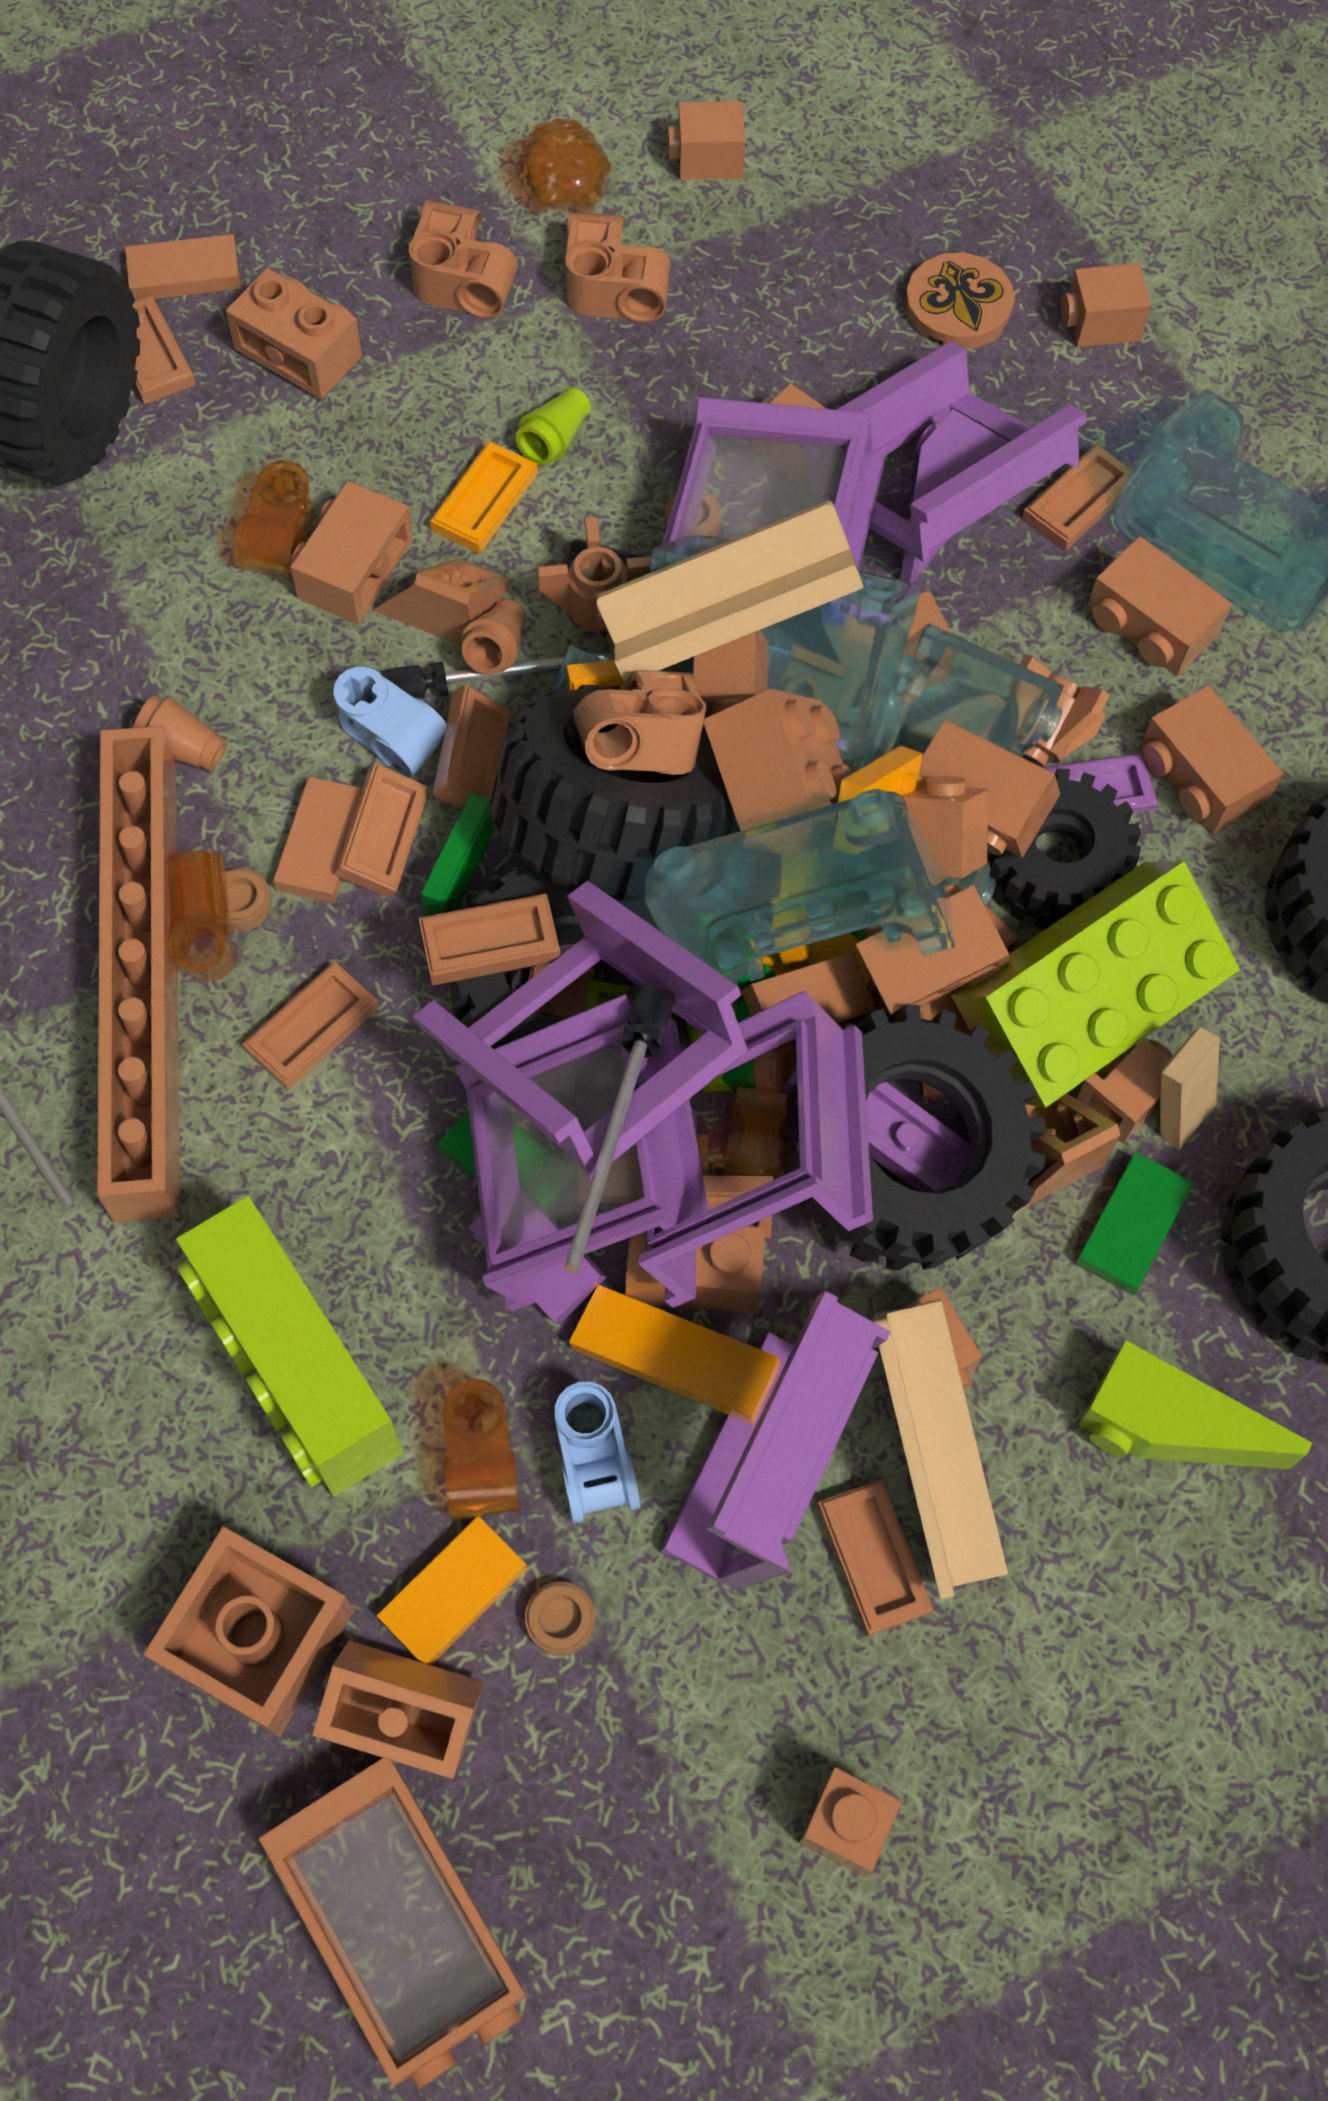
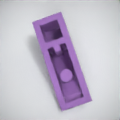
M952 409L938 427L933 424L928 426L916 445L915 455L919 457L912 502L1009 441ZM910 508V515H909V521H908V522H910V523L912 524L911 508ZM949 538L929 550L930 558L924 562L904 550L899 582L909 588Z

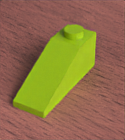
M1127 1340L1113 1357L1078 1424L1091 1432L1090 1440L1103 1451L1117 1457H1126L1130 1453L1139 1459L1291 1469L1308 1454L1312 1442Z

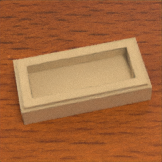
M1202 1027L1193 1031L1161 1070V1138L1178 1150L1184 1146L1216 1106L1220 1037Z

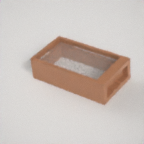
M386 1758L380 1759L258 1838L392 2086L400 2085L411 2078L418 2091L457 2064L450 2052L452 2048L474 2033L477 2034L482 2045H485L522 2019L515 2005L526 1999L528 1995L394 1761Z

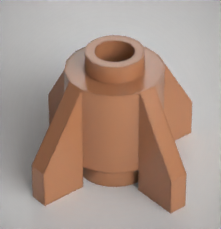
M597 517L585 518L587 549L578 554L571 563L569 570L567 564L538 567V582L540 592L566 611L578 626L592 632L608 631L597 606V596L600 593L653 572L654 562H657L656 556L626 559L625 566L612 550L600 547Z
M1024 655L1013 676L1011 727L1006 734V738L1015 745L1012 750L1013 754L1044 768L1047 762L1061 763L1063 758L1096 736L1106 717L1102 710L1110 694L1099 688L1080 687L1068 679L1050 674L1051 671L1035 658Z

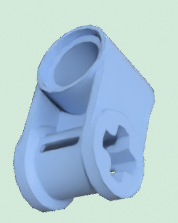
M354 667L346 670L336 680L333 695L339 708L338 718L342 730L352 739L376 754L387 766L390 767L392 764L400 767L401 771L399 774L411 778L443 742L447 725L444 719L427 703L410 696L383 677L378 671L369 667Z
M577 1382L568 1386L559 1395L555 1404V1426L562 1462L560 1463L572 1523L583 1522L586 1513L626 1505L630 1511L640 1509L639 1493L630 1453L624 1445L616 1405L611 1394L603 1386L593 1382ZM581 1404H590L597 1407L603 1413L605 1420L598 1430L592 1433H579L568 1425L566 1421L568 1413L574 1407Z

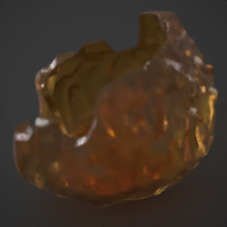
M555 118L550 122L537 124L533 131L528 134L527 138L520 142L515 174L524 188L528 200L534 203V208L537 212L544 213L548 207L555 206L561 201L577 203L579 208L586 213L593 211L594 206L601 201L602 194L607 188V176L610 173L611 162L590 129L584 128L575 119Z

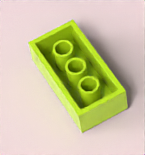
M1185 861L1143 862L1010 953V963L960 987L950 995L970 1031L979 1024L991 1032L984 1046L998 1058L1009 1049L1018 1059L1014 1065L1007 1069L1017 1086L1032 1081L1038 1094L1026 1105L1046 1108L1240 971V968Z
M249 1195L176 1238L187 1258L186 1261L176 1266L177 1270L208 1321H211V1325L241 1375L243 1376L253 1369L256 1371L246 1377L245 1380L275 1430L278 1431L287 1424L290 1426L291 1430L280 1437L311 1488L324 1481L334 1498L404 1453L392 1420Z

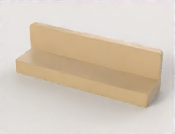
M824 501L600 593L597 596V606L615 644V664L623 682H625L634 670L659 671L864 588L834 504L831 501Z
M937 1299L874 1314L873 1322L890 1331L887 1341L879 1345L939 1596L942 1600L955 1597L954 1586L1008 1575V1570L942 1300Z

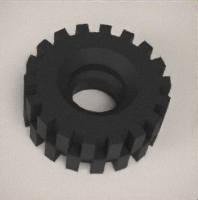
M1056 769L1055 777L1060 796L1023 858L1007 850H1004L1001 856L987 851V864L983 867L981 873L984 885L986 887L995 883L996 886L992 898L1000 907L1010 900L1014 904L1011 916L1021 922L1028 912L1038 916L1035 927L1047 929L1052 919L1060 920L1135 869L1138 862L1141 846L1136 845L1141 832L1139 823L1128 824L1133 814L1132 808L1127 801L1116 806L1113 802L1118 791L1108 783L1101 791L1095 789L1092 785L1096 776L1083 772L1080 782L1069 780L1070 769ZM1049 832L1068 835L1080 844L1083 849V856L1079 861L1072 863L1056 862L1039 851L1036 846V840L1041 834Z

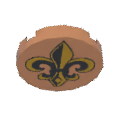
M965 252L943 253L924 261L912 273L905 296L907 318L918 334L928 340L929 336L936 340L942 341L941 346L953 341L966 349L978 348L995 341L1003 333L1004 327L1010 321L1015 302L1012 282L1004 271L984 257Z

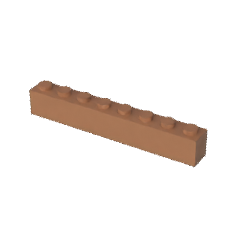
M163 726L100 730L97 1196L114 1223L180 1217L176 762Z

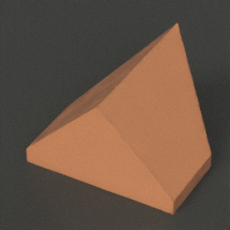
M458 559L418 572L414 585L382 603L372 611L461 645V635L465 627L493 609L501 601L512 579Z
M1067 1093L1046 1108L1025 1104L1029 1118L1045 1119L1046 1133L1033 1142V1152L1046 1155L1044 1169L1029 1180L1028 1186L1035 1190L1032 1199L1018 1211L1103 1167L1120 1137L1118 1124Z

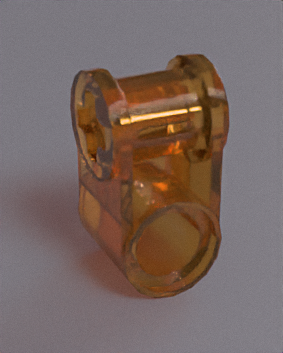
M279 460L265 466L257 476V482L245 515L240 519L234 537L233 562L235 566L293 579L290 573L292 555L296 547L301 542H305L314 518V506L308 497L309 479L306 471L299 464L292 461Z
M468 1379L459 1382L449 1391L444 1400L443 1407L447 1458H444L450 1519L520 1512L514 1450H511L508 1419L502 1394L493 1384L482 1379ZM474 1405H482L485 1414L482 1420L483 1427L478 1429H470L466 1419L469 1417V1407Z

